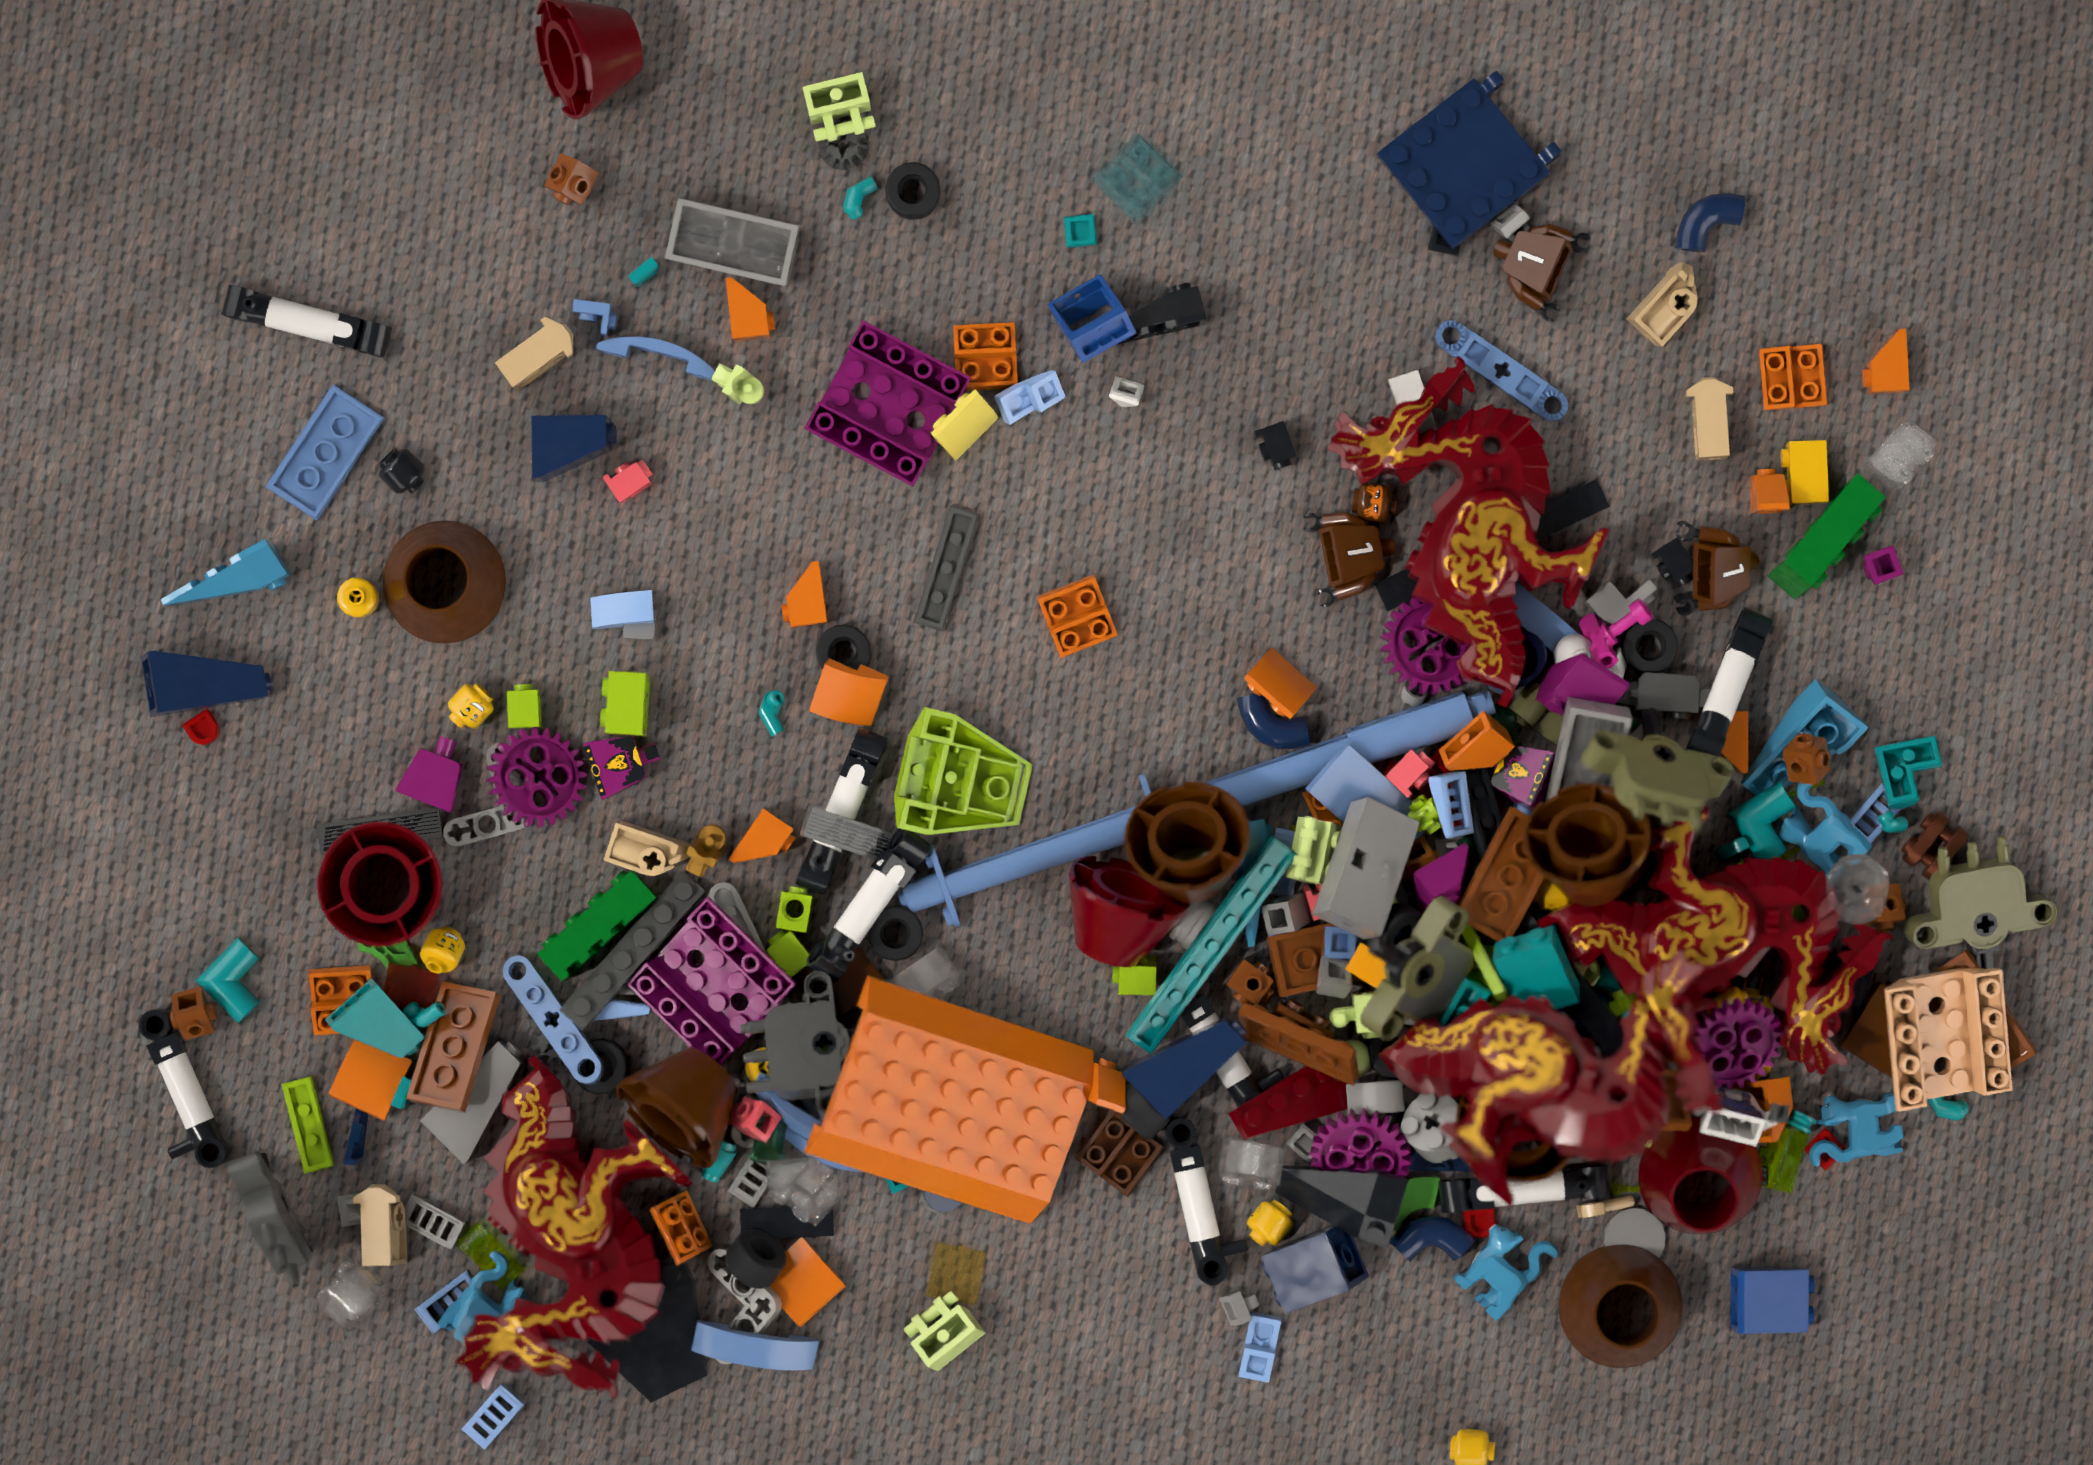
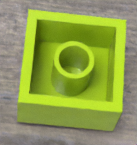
M609 671L608 678L603 677L602 696L607 697L606 709L601 708L600 727L605 728L606 734L647 737L650 691L649 674Z

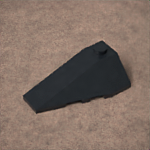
M1190 283L1175 285L1172 287L1173 292L1166 293L1129 315L1128 317L1136 334L1118 344L1205 325L1207 318L1198 286L1191 287Z

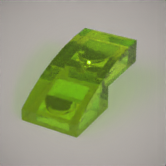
M479 1221L456 1242L458 1247L480 1267L481 1271L496 1268V1262L490 1257L492 1251H499L507 1257L508 1270L506 1274L497 1281H492L502 1291L524 1270V1267Z

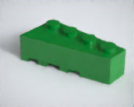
M1859 473L1854 475L1822 511V516H1818L1804 532L1805 536L1800 538L1784 555L1786 559L1773 568L1767 577L1794 600L1810 587L1816 590L1827 578L1828 575L1824 571L1831 564L1835 567L1846 555L1842 549L1849 542L1853 545L1864 533L1861 526L1866 520L1871 523L1883 510L1879 505L1885 496Z
M625 870L621 871L610 882L613 885L611 889L605 894L602 891L598 892L588 901L590 907L582 914L576 912L564 923L567 927L559 935L555 932L541 944L544 948L537 955L561 982L567 981L658 898L635 871L631 870L628 874Z

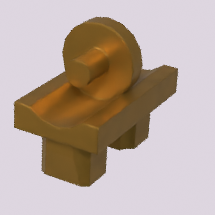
M708 824L700 831L686 852L687 855L691 856L686 867L687 871L702 878L710 866L714 868L728 846L725 844L726 833L722 827L716 824Z

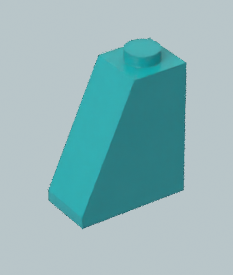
M372 978L325 1019L334 1031L400 1058H403L406 1054L411 1055L416 1052L422 1044L421 1041L425 1038Z

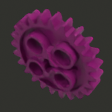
M1412 598L1409 601L1410 607L1403 602L1398 606L1401 613L1393 611L1390 614L1394 622L1387 621L1383 625L1390 631L1380 636V639L1388 642V644L1380 648V651L1389 653V656L1383 660V664H1393L1394 667L1389 671V675L1398 672L1400 676L1397 683L1400 684L1405 680L1409 681V691L1418 685L1420 695L1426 693L1428 687L1432 695H1436L1439 692V687H1441L1444 693H1447L1451 690L1450 683L1454 687L1462 684L1456 661L1465 653L1467 647L1449 638H1444L1415 660L1409 661L1408 657L1440 635L1423 627L1432 607L1423 602L1419 603L1417 599ZM1404 634L1411 635L1414 638V648L1407 647L1404 644ZM1446 642H1451L1456 646V656H1451L1446 652ZM1422 659H1426L1432 664V673H1427L1422 669Z
M533 727L529 729L528 735L524 729L517 731L518 739L513 734L507 736L509 745L503 742L499 743L497 747L501 754L493 753L490 756L497 763L487 766V770L493 772L494 776L486 779V782L495 784V788L488 793L489 795L498 794L499 796L494 806L504 804L505 808L502 815L514 813L513 823L519 822L524 818V827L531 826L533 820L536 827L541 828L544 825V820L549 826L556 824L555 816L560 821L566 819L564 810L570 813L574 812L576 809L571 801H582V797L576 792L586 789L584 784L579 783V779L587 776V773L578 771V767L583 765L584 761H575L574 759L579 750L569 751L567 749L571 742L569 739L560 743L559 732L550 738L549 728L543 729L540 735L537 728ZM531 748L538 750L541 758L538 764L532 762L529 757ZM517 758L520 759V761H521V763L523 764V766L519 765V764L516 762V759H517ZM554 769H558L563 774L561 784H557L552 778ZM511 771H515L520 775L521 783L519 786L511 783L509 778ZM538 772L540 774V776L538 777V780L540 782L534 783L533 779L535 778V775L533 773ZM549 789L554 790L557 796L554 797ZM534 792H539L543 796L544 802L542 807L534 804L532 800Z
M1735 997L1732 1005H1729L1726 999H1723L1721 1008L1718 1009L1716 1006L1711 1008L1712 1012L1710 1014L1701 1011L1700 1014L1703 1020L1701 1022L1697 1021L1698 1027L1695 1032L1703 1051V1058L1711 1069L1717 1088H1720L1724 1083L1727 1089L1731 1090L1735 1082L1738 1083L1740 1088H1743L1745 1079H1749L1754 1083V1075L1756 1073L1763 1076L1766 1075L1763 1069L1765 1065L1769 1067L1774 1066L1771 1057L1780 1056L1776 1047L1781 1046L1780 1036L1783 1031L1779 1026L1780 1022L1769 1007L1765 1008L1761 1001L1754 1004L1749 997L1742 1004L1740 999Z
M1351 1108L1349 1117H1345L1339 1111L1337 1113V1121L1328 1117L1326 1127L1321 1125L1318 1127V1135L1313 1136V1146H1311L1310 1156H1312L1311 1167H1320L1323 1171H1339L1340 1168L1348 1167L1351 1172L1368 1173L1369 1169L1400 1177L1408 1176V1165L1411 1163V1155H1409L1410 1144L1405 1143L1406 1137L1404 1133L1398 1134L1400 1126L1398 1123L1389 1126V1116L1379 1120L1377 1110L1372 1116H1367L1366 1108L1362 1109L1360 1115H1356L1353 1108ZM1363 1134L1366 1135L1367 1138H1358L1356 1135ZM1339 1151L1344 1153L1345 1155L1338 1156L1333 1154V1152ZM1383 1155L1388 1157V1159L1382 1160L1377 1158V1156Z

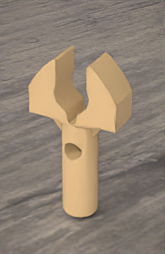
M1632 1195L1598 1202L1583 1203L1576 1206L1578 1218L1599 1216L1609 1211L1630 1208L1635 1205V1200Z

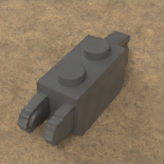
M1645 672L1638 674L1632 682H1629L1628 689L1616 704L1630 706L1632 711H1640V714L1642 710H1648L1652 707L1656 709V713H1670L1671 719H1689V714L1698 713V708H1704L1711 689L1700 688V682L1694 675Z

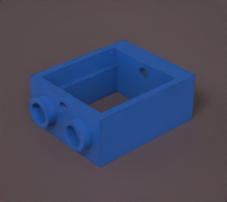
M1101 274L1047 304L1058 327L1082 363L1136 334L1125 309ZM1106 304L1111 308V311L1075 331H1072L1069 326Z

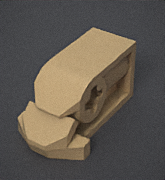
M1679 262L1671 267L1662 280L1626 318L1655 346L1663 347L1696 309L1697 291L1696 285H1694L1693 267L1683 262ZM1675 296L1682 297L1680 299L1682 307H1674L1677 304V301L1674 299Z
M547 317L540 320L544 325L542 329L495 362L516 392L562 360L565 355L568 359L573 356V333L566 324Z
M1715 377L1701 378L1686 390V398H1694L1692 400L1696 461L1722 460L1730 456L1726 395L1733 394V387Z
M620 820L615 823L603 861L647 876H656L677 867L676 863L690 858L691 856L686 854L690 844L686 841ZM657 853V859L661 863L652 866V860L648 856Z
M371 1184L366 1190L353 1197V1204H360L362 1266L407 1263L406 1212L403 1203L400 1201V1196L385 1184Z

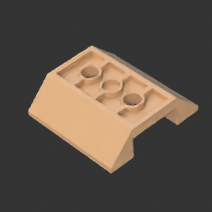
M1951 969L1901 978L1885 989L1896 1111L1926 1107L1927 1099L1975 1091L1984 1096L2013 1091L2003 974L2001 969ZM1939 997L1940 1007L1937 1011L1931 1013L1928 1007L1929 1002L1932 998ZM1944 1057L1946 1066L1941 1072L1936 1073L1934 1063L1938 1058Z

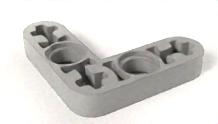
M499 743L492 745L487 751L486 760L488 766L497 763L496 761L493 762L490 756L493 753H497L496 749H498L497 745ZM490 771L491 777L494 776V773ZM515 771L510 773L509 778H513L517 782V786H519L521 783L520 775ZM501 804L499 807L449 821L444 826L443 837L452 846H464L525 828L524 818L521 819L522 824L520 825L513 823L508 817L513 813L511 812L503 816L502 812L505 806ZM489 815L495 819L496 827L493 832L486 834L480 830L479 821L482 817ZM473 819V829L477 834L476 838H472V832L461 835L462 840L457 842L455 837L450 838L449 832L453 831L454 824H458L459 828H466L470 826L467 820Z
M729 1248L714 1250L708 1258L710 1271L745 1306L729 1324L728 1328L741 1331L742 1321L749 1319L754 1326L753 1333L762 1334L781 1311V1298L770 1286L762 1289L751 1287L748 1292L742 1291L738 1285L739 1280L733 1276L728 1267L720 1268L719 1266L722 1262L719 1257L726 1256ZM769 1299L770 1303L768 1306L771 1310L763 1311L759 1316L754 1314L759 1312L764 1306L761 1300ZM716 1359L721 1364H730V1362Z

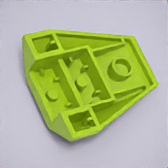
M924 707L907 736L894 793L896 826L899 829L932 835L1019 825L1033 764L957 715ZM1023 765H1025L1024 772H1023V776H1022V780H1021V785H1020V789H1019V793H1018V798H1017V802H1016V797H1017V792H1018V787H1019V782H1020L1022 767H1023Z

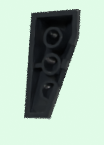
M1283 1165L1275 1193L1357 1239L1388 1248L1409 1179L1369 1169L1368 1173L1351 1172L1350 1168H1340L1339 1171H1323L1320 1167Z

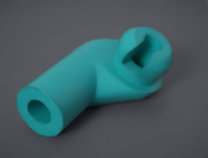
M872 176L858 182L847 190L843 202V211L847 213L850 219L855 220L862 216L863 209L861 205L863 197L878 190Z
M779 690L768 691L764 695L759 708V716L771 737L785 730L778 718V713L785 699L784 694Z
M1890 810L1878 816V822L1882 825L1881 829L1884 832H1903L1908 827V821L1905 817H1894L1893 812Z
M439 1001L426 1009L420 1008L417 1002H411L403 1009V1013L413 1025L423 1028L445 1015L446 1009Z
M1944 1097L1927 1099L1935 1114L1941 1118L1957 1121L1963 1119L1969 1111L1968 1104L1963 1100L1949 1101L1945 1100Z

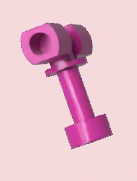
M1640 598L1629 605L1631 612L1611 626L1603 623L1594 613H1590L1580 620L1579 625L1584 637L1592 642L1589 648L1595 662L1603 667L1610 669L1618 661L1612 646L1618 643L1616 636L1637 622L1643 626L1653 619L1650 609Z

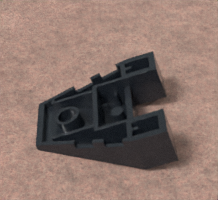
M672 1256L660 1260L661 1283L666 1287L658 1306L661 1313L646 1324L647 1329L630 1337L631 1342L611 1341L610 1345L593 1339L588 1341L610 1364L614 1359H617L619 1362V1373L651 1403L707 1376L704 1355L691 1350L697 1320H699L695 1280L687 1262L684 1261L676 1265Z

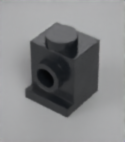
M1284 421L1254 431L1255 439L1262 438L1263 443L1258 444L1264 462L1270 460L1274 471L1292 465L1290 459L1295 458L1296 453Z
M1678 538L1673 539L1648 555L1651 561L1655 558L1659 560L1660 563L1656 567L1664 580L1671 579L1678 588L1693 579L1691 572H1693V561Z

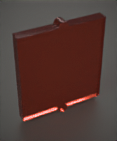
M389 962L384 992L402 1012L411 1002H417L420 1008L426 1009L434 1004L439 974L427 969L417 968L416 964L406 966Z

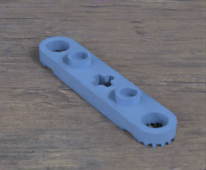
M1455 320L1445 321L1437 328L1435 340L1443 351L1455 359L1460 356L1465 361V366L1547 421H1557L1566 414L1568 401L1563 393ZM1446 328H1455L1459 332L1460 338L1457 343L1449 345L1444 342L1442 333ZM1503 363H1506L1508 365L1507 372L1510 373L1509 377L1502 376L1500 379L1495 376L1497 371L1493 368L1494 365L1501 366ZM1549 397H1555L1561 403V409L1556 414H1550L1545 411L1544 402Z
M520 955L509 958L503 967V976L573 1077L584 1084H595L603 1077V1072L605 1071L602 1059L593 1049V1046L581 1029L560 1012L559 1009L563 1006L562 1002L533 962ZM523 963L526 967V974L522 979L515 980L512 975V968L516 964ZM550 1013L560 1015L557 1019L559 1024L557 1027L547 1024L550 1021ZM592 1060L595 1064V1071L591 1076L584 1077L580 1067L585 1061Z

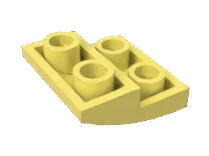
M975 389L970 394L968 392L964 393L956 401V408L948 416L946 414L942 415L934 423V430L931 432L934 439L955 461L999 418Z

